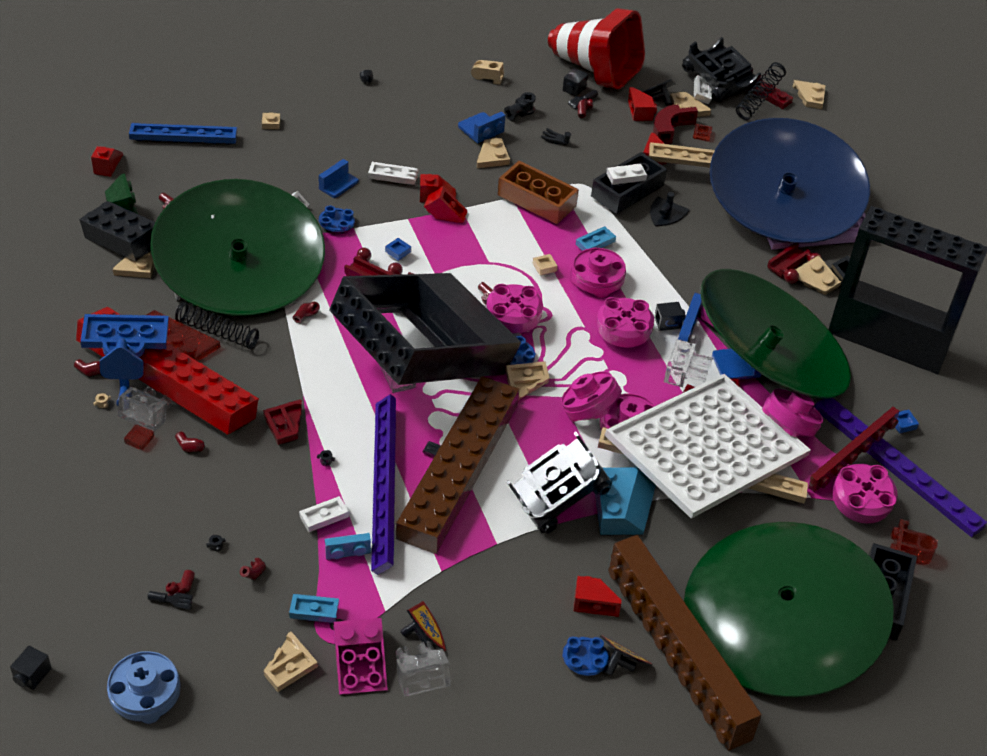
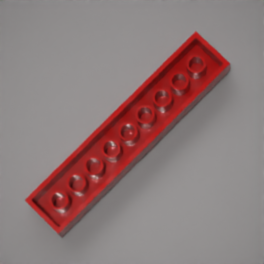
M109 307L92 313L120 315ZM84 317L77 320L76 341L81 343ZM167 343V349H145L143 355L139 357L143 360L144 367L143 375L139 378L140 381L227 435L256 419L259 398L181 352L171 344ZM89 348L100 356H105L103 348Z

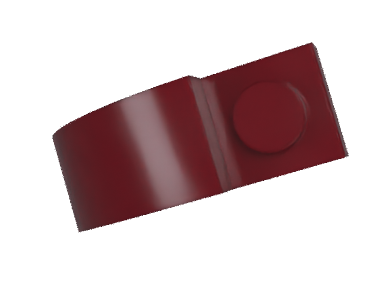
M676 104L663 108L655 117L653 133L664 144H672L674 127L696 124L697 107L680 108Z

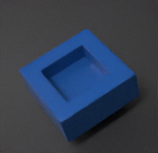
M400 238L385 246V252L398 261L411 253L412 246Z
M910 410L899 412L897 419L899 422L895 427L899 434L918 428L919 423Z

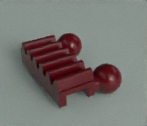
M794 243L770 259L767 267L780 278L784 277L787 283L794 284L799 280V273L795 269L799 265L801 266L803 262H809L818 255L822 259L821 255L810 253V250L804 252L798 248L799 243Z
M365 247L357 251V256L353 258V263L350 266L347 264L344 266L346 276L400 275L403 272L401 264L397 262L391 263L388 266V271L369 263L368 261L371 259L372 254Z

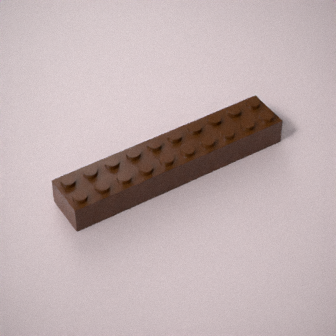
M481 376L396 522V540L437 554L518 406L519 388Z
M635 535L614 543L610 567L608 568L610 577L616 580L622 595L627 597L631 603L633 612L639 615L645 630L651 633L655 645L665 654L668 665L674 668L680 683L686 686L692 701L702 710L705 721L712 725L719 742L724 744L727 750L730 751L753 741L762 714L640 537Z

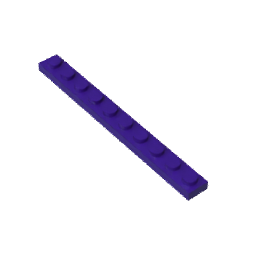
M391 394L375 404L371 571L377 575L394 566L396 398Z
M833 398L822 399L814 406L826 420L851 440H854L868 428L866 424ZM882 438L871 445L867 451L869 455L971 538L986 527L987 521Z

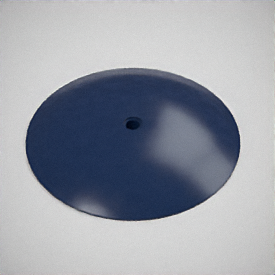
M766 118L741 125L720 141L710 163L712 189L726 212L747 229L761 236L781 242L815 243L839 236L858 222L869 202V177L857 153L834 133L806 121L790 118Z

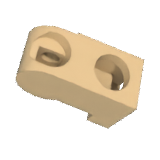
M478 60L471 70V75L477 80L483 78L491 79L494 81V84H500L504 78L503 62Z

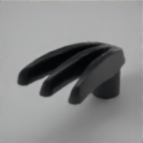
M546 128L547 132L543 131L544 135H541L543 140L559 145H567L571 137L570 132H565L562 135L549 128Z

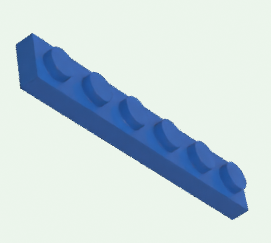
M131 123L129 131L130 140L230 144L236 143L237 127Z

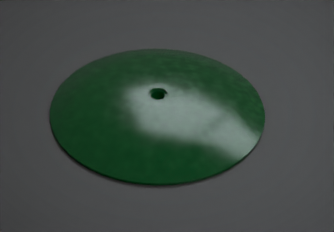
M224 179L195 186L178 195L162 210L155 222L151 235V255L161 279L176 295L186 302L217 314L252 316L283 308L296 301L311 288L318 278L324 263L325 242L321 227L314 215L302 202L288 192L259 181Z
M719 269L706 275L700 289L705 312L724 341L751 367L777 384L796 393L813 398H835L847 390L850 384L851 373L849 363L841 346L819 318L800 301L773 283L744 271Z
M764 523L739 530L725 537L710 548L699 560L689 577L684 596V603L742 687L771 696H815L841 688L864 674L879 658L887 645L893 625L894 609L890 588L883 573L873 559L859 546L842 535L805 523Z

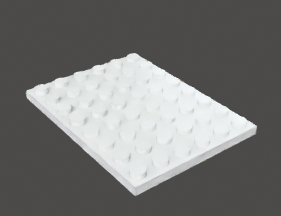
M725 374L610 427L605 432V436L691 519L807 457L811 451L797 437L786 433L782 427L762 411V407Z

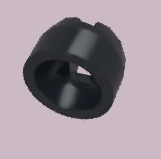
M364 70L359 73L360 79L364 84L367 82L369 84L373 81V72L371 70Z

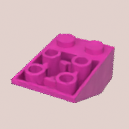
M382 618L334 622L339 695L387 690Z

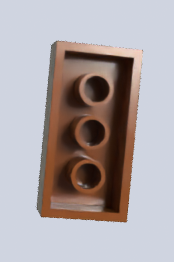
M521 161L514 164L499 178V196L555 224H558L577 206L579 189Z

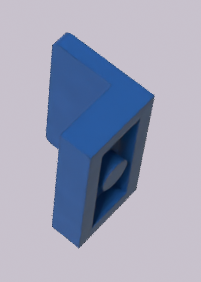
M342 159L319 175V190L332 198H337L358 183V178L349 174V162L345 159Z

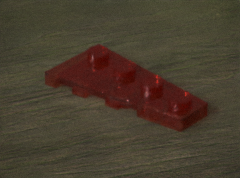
M153 310L150 313L146 314L155 316H166L156 310ZM169 317L167 343L196 361L201 360L221 347L220 341Z

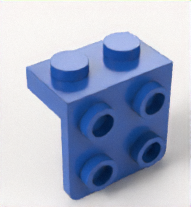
M481 112L460 121L458 127L476 143H480L505 131L506 115L503 112L488 116L486 113Z
M733 349L714 350L712 352L713 360L720 375L725 374L729 379L739 380L761 377V373L745 362Z

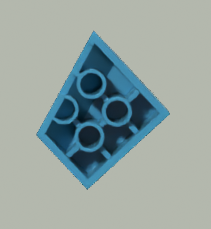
M638 467L603 468L611 479L612 486L605 495L595 494L600 535L644 534L656 484Z

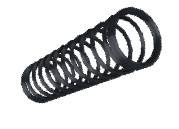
M778 62L772 63L768 70L765 71V74L762 75L755 86L752 87L736 107L735 111L741 119L749 120L752 114L755 113V110H758L762 102L765 101V98L779 84L782 77L786 75V69L782 64ZM772 67H779L783 70L784 75H781L778 71L772 69ZM766 74H769L770 77L771 75L774 76L777 80H773L777 81V84L767 78ZM759 83H763V85L766 88L771 89V91L768 92L764 87L760 86ZM753 91H756V93L759 96L763 97L764 100L761 101V99L757 95L753 94ZM749 95H752L753 97L756 96L758 98L756 100L761 103L758 105L755 100L749 97ZM746 99H749L753 105L757 106V108L754 109V107L750 103L746 102ZM739 107H742L746 113L750 114V117L743 116Z
M187 302L180 303L176 309L175 320L177 322L187 323L188 326H194L196 329L201 328L203 332L208 331L209 334L215 333L216 337L222 336L224 340L229 339L230 342H236L237 345L243 344L248 349L254 348L258 342L259 330L256 328L250 331V326H247L242 335V342L238 343L237 339L242 334L243 323L239 324L236 329V321L230 324L229 318H226L222 324V315L216 319L215 313H212L209 317L208 310L202 314V309L198 308L195 312V306L192 305L189 308ZM186 306L185 312L181 318L183 307ZM194 307L193 314L188 320L189 312ZM199 310H201L200 316L198 320L195 322L196 314ZM207 312V318H206L205 322H204L203 325H202L203 317H204L205 313ZM212 315H214V320L211 326L209 327L210 319ZM221 317L219 327L216 329V324ZM193 318V325H190L188 322ZM200 320V327H196L195 325ZM208 320L207 330H203L202 327L206 324ZM228 320L227 327L223 332L224 324ZM214 322H215L214 332L211 333V332L209 331V329H211V327L213 326V324H214ZM235 322L234 329H233L232 333L230 334V329H231L233 323ZM242 325L240 334L237 337L238 329ZM221 327V335H217L216 332ZM229 327L228 337L224 338L223 334L227 331ZM249 328L248 334L244 339L245 332ZM236 329L235 340H231L230 337ZM256 331L255 336L252 342L250 343L251 336Z

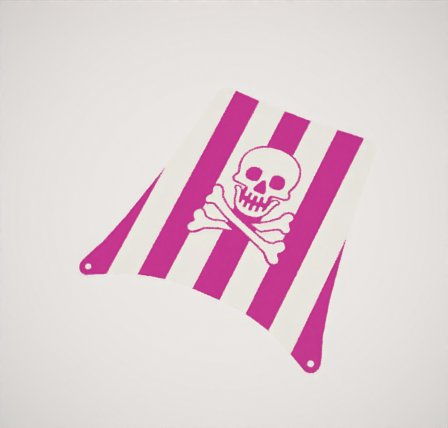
M570 184L579 189L577 206L558 224L507 199L467 207L468 211L463 223L439 220L431 214L351 228L344 232L331 231L323 233L325 257L321 272L314 284L304 295L285 306V312L303 392L316 505L340 496L349 511L348 518L317 529L319 576L316 596L339 599L337 619L350 621L378 618L412 590L445 569L494 545L538 530L531 518L523 510L522 504L506 481L509 480L512 484L516 483L524 477L522 475L524 468L552 448L563 443L565 446H568L577 439L574 435L575 432L578 433L602 468L637 467L623 454L597 448L601 435L600 418L570 421L563 409L561 398L572 382L578 377L600 371L609 372L619 384L622 390L621 394H637L649 399L657 406L682 394L687 384L697 387L720 376L713 360L712 352L728 348L699 317H697L686 349L676 347L681 329L659 331L655 319L650 338L639 346L619 347L601 337L597 329V316L599 309L609 297L644 300L649 304V309L653 315H655L656 305L659 303L679 302L681 308L685 310V314H687L689 306L611 211L591 197L592 188L589 186ZM605 226L616 236V242L603 248L617 253L624 260L626 276L625 282L620 289L610 293L606 298H599L572 284L571 267L575 256L582 251L576 246V239ZM397 238L412 246L411 253L399 261L385 252V246ZM363 247L371 251L372 256L368 262L388 271V266L391 263L397 262L403 268L402 274H408V272L413 274L451 273L485 307L486 305L481 300L483 293L478 290V285L481 282H485L492 289L497 284L533 286L538 290V295L543 302V312L539 324L530 331L513 334L515 336H523L526 342L533 347L536 353L533 363L546 361L549 382L518 400L515 412L437 554L396 540V522L434 459L433 456L424 454L422 451L428 441L442 445L481 377L398 385L329 311V308L343 276H346L344 266L346 264L350 266L353 263V258L357 256V251ZM551 254L558 266L557 272L539 275L532 264L533 258ZM314 301L319 303L320 309L317 314L304 317L301 323H296L293 320V315L302 304ZM402 312L381 313L415 349L435 347ZM506 374L484 376L509 385ZM756 378L739 380L741 389L763 407L765 400L770 394ZM391 394L396 398L394 566L377 575L371 571L375 404ZM798 436L797 438L811 449L809 455L775 474L807 482L809 486L811 475L836 454L822 444L815 436ZM324 450H330L333 457H335V462L332 461L330 465L323 466L320 463V459L317 458V454ZM837 477L831 478L825 488H820L815 493L807 488L806 498L834 501L833 486ZM656 485L652 501L668 499L669 497ZM747 488V489H745L744 491L740 492V493H760V494H767V493H763V492H760V491L752 490V489H749V488ZM592 491L557 516L558 524L597 514L594 492ZM370 533L371 554L326 560V538ZM314 621L316 633L327 643L335 644L334 630L330 628V622Z

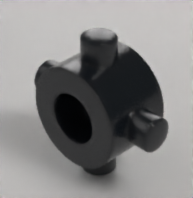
M324 450L317 454V458L320 459V463L323 466L330 465L332 461L335 462V457H333L330 450Z
M213 534L209 538V543H206L207 548L210 547L213 551H220L226 540L220 535Z

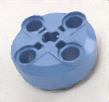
M143 651L124 657L113 667L108 677L107 692L110 704L119 715L126 719L142 721L147 724L156 722L160 716L174 706L179 697L180 679L177 669L170 659L156 652Z

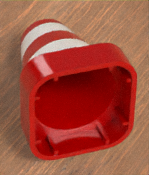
M617 8L603 19L559 24L550 31L548 46L556 56L594 72L595 81L598 86L620 89L641 70L644 64L645 45L641 15L635 10Z

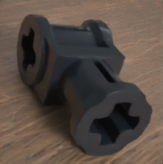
M525 92L516 99L515 104L505 107L504 113L507 119L511 121L518 115L524 117L533 114L536 96L531 92Z

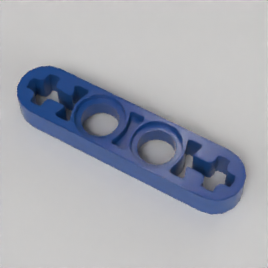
M694 293L676 347L687 348L702 306L701 294Z

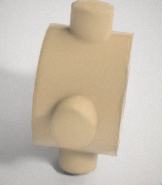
M104 393L97 394L96 401L93 402L94 406L107 408L111 396Z

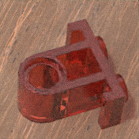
M900 519L898 527H893L891 539L894 540V543H891L890 548L917 556V564H929L938 547V542L931 535L907 529L909 521Z

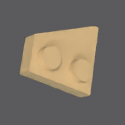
M794 80L793 88L798 89V96L803 100L805 107L822 109L825 85Z
M687 92L670 93L672 105L678 104L680 108L697 107V117L710 116L711 109L697 99H694Z
M819 255L796 269L799 273L798 281L803 282L804 286L814 288L817 292L824 295L841 286V281Z

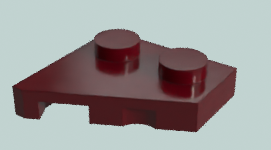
M301 399L263 410V416L278 445L298 439L302 412Z

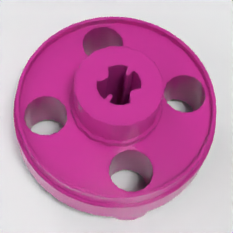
M589 248L579 252L573 260L571 267L572 284L588 293L594 294L596 297H608L610 293L620 289L625 282V262L617 253L611 250Z
M497 284L487 298L486 308L512 333H524L532 330L539 324L543 312V302L538 295V290L533 286Z
M609 297L598 311V332L604 340L613 345L636 347L645 343L651 336L654 327V315L649 309V304L644 300Z
M600 371L584 374L575 379L564 392L561 403L572 422L593 418L598 419L609 412L610 408L617 401L618 396L622 393V390L616 379L609 372Z
M774 389L762 407V411L782 427L786 433L794 437L814 436L823 422V417L813 407V400L794 391Z
M620 394L609 412L600 418V429L602 431L603 427H613L655 407V405L649 399L637 394Z
M854 464L841 469L833 486V499L840 512L849 519L866 524L876 523L886 518L893 510L897 501V488L883 466Z

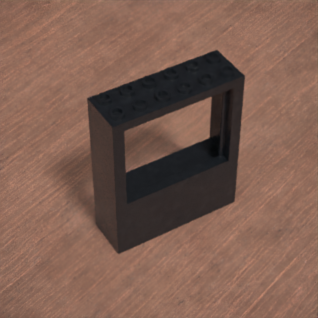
M871 206L859 227L828 330L832 335L938 375L949 352L986 257L987 246ZM871 241L882 243L962 272L948 312L860 281Z
M451 273L343 276L329 308V311L398 385L506 374V365L511 364L521 344V341ZM402 312L435 347L415 349L381 313Z

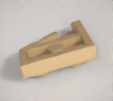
M502 138L484 140L477 160V168L510 165V158Z
M151 251L137 261L125 257L113 268V274L117 276L151 278L154 269Z
M546 361L506 365L508 383L510 386L519 388V400L549 382Z
M289 632L282 647L278 648L274 654V659L264 669V676L275 690L279 692L316 669L318 664L292 632Z

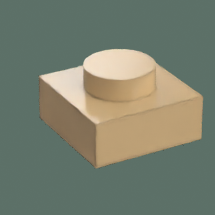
M263 113L262 129L279 130L280 113Z
M551 254L533 258L532 264L539 275L557 272L558 266Z

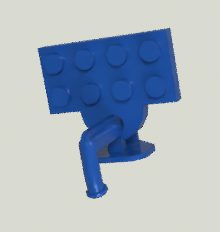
M84 314L81 348H103L105 356L100 359V373L107 379H119L120 392L117 400L119 408L124 409L129 406V380L139 379L143 375V360L139 357L143 355L145 349H167L169 316Z

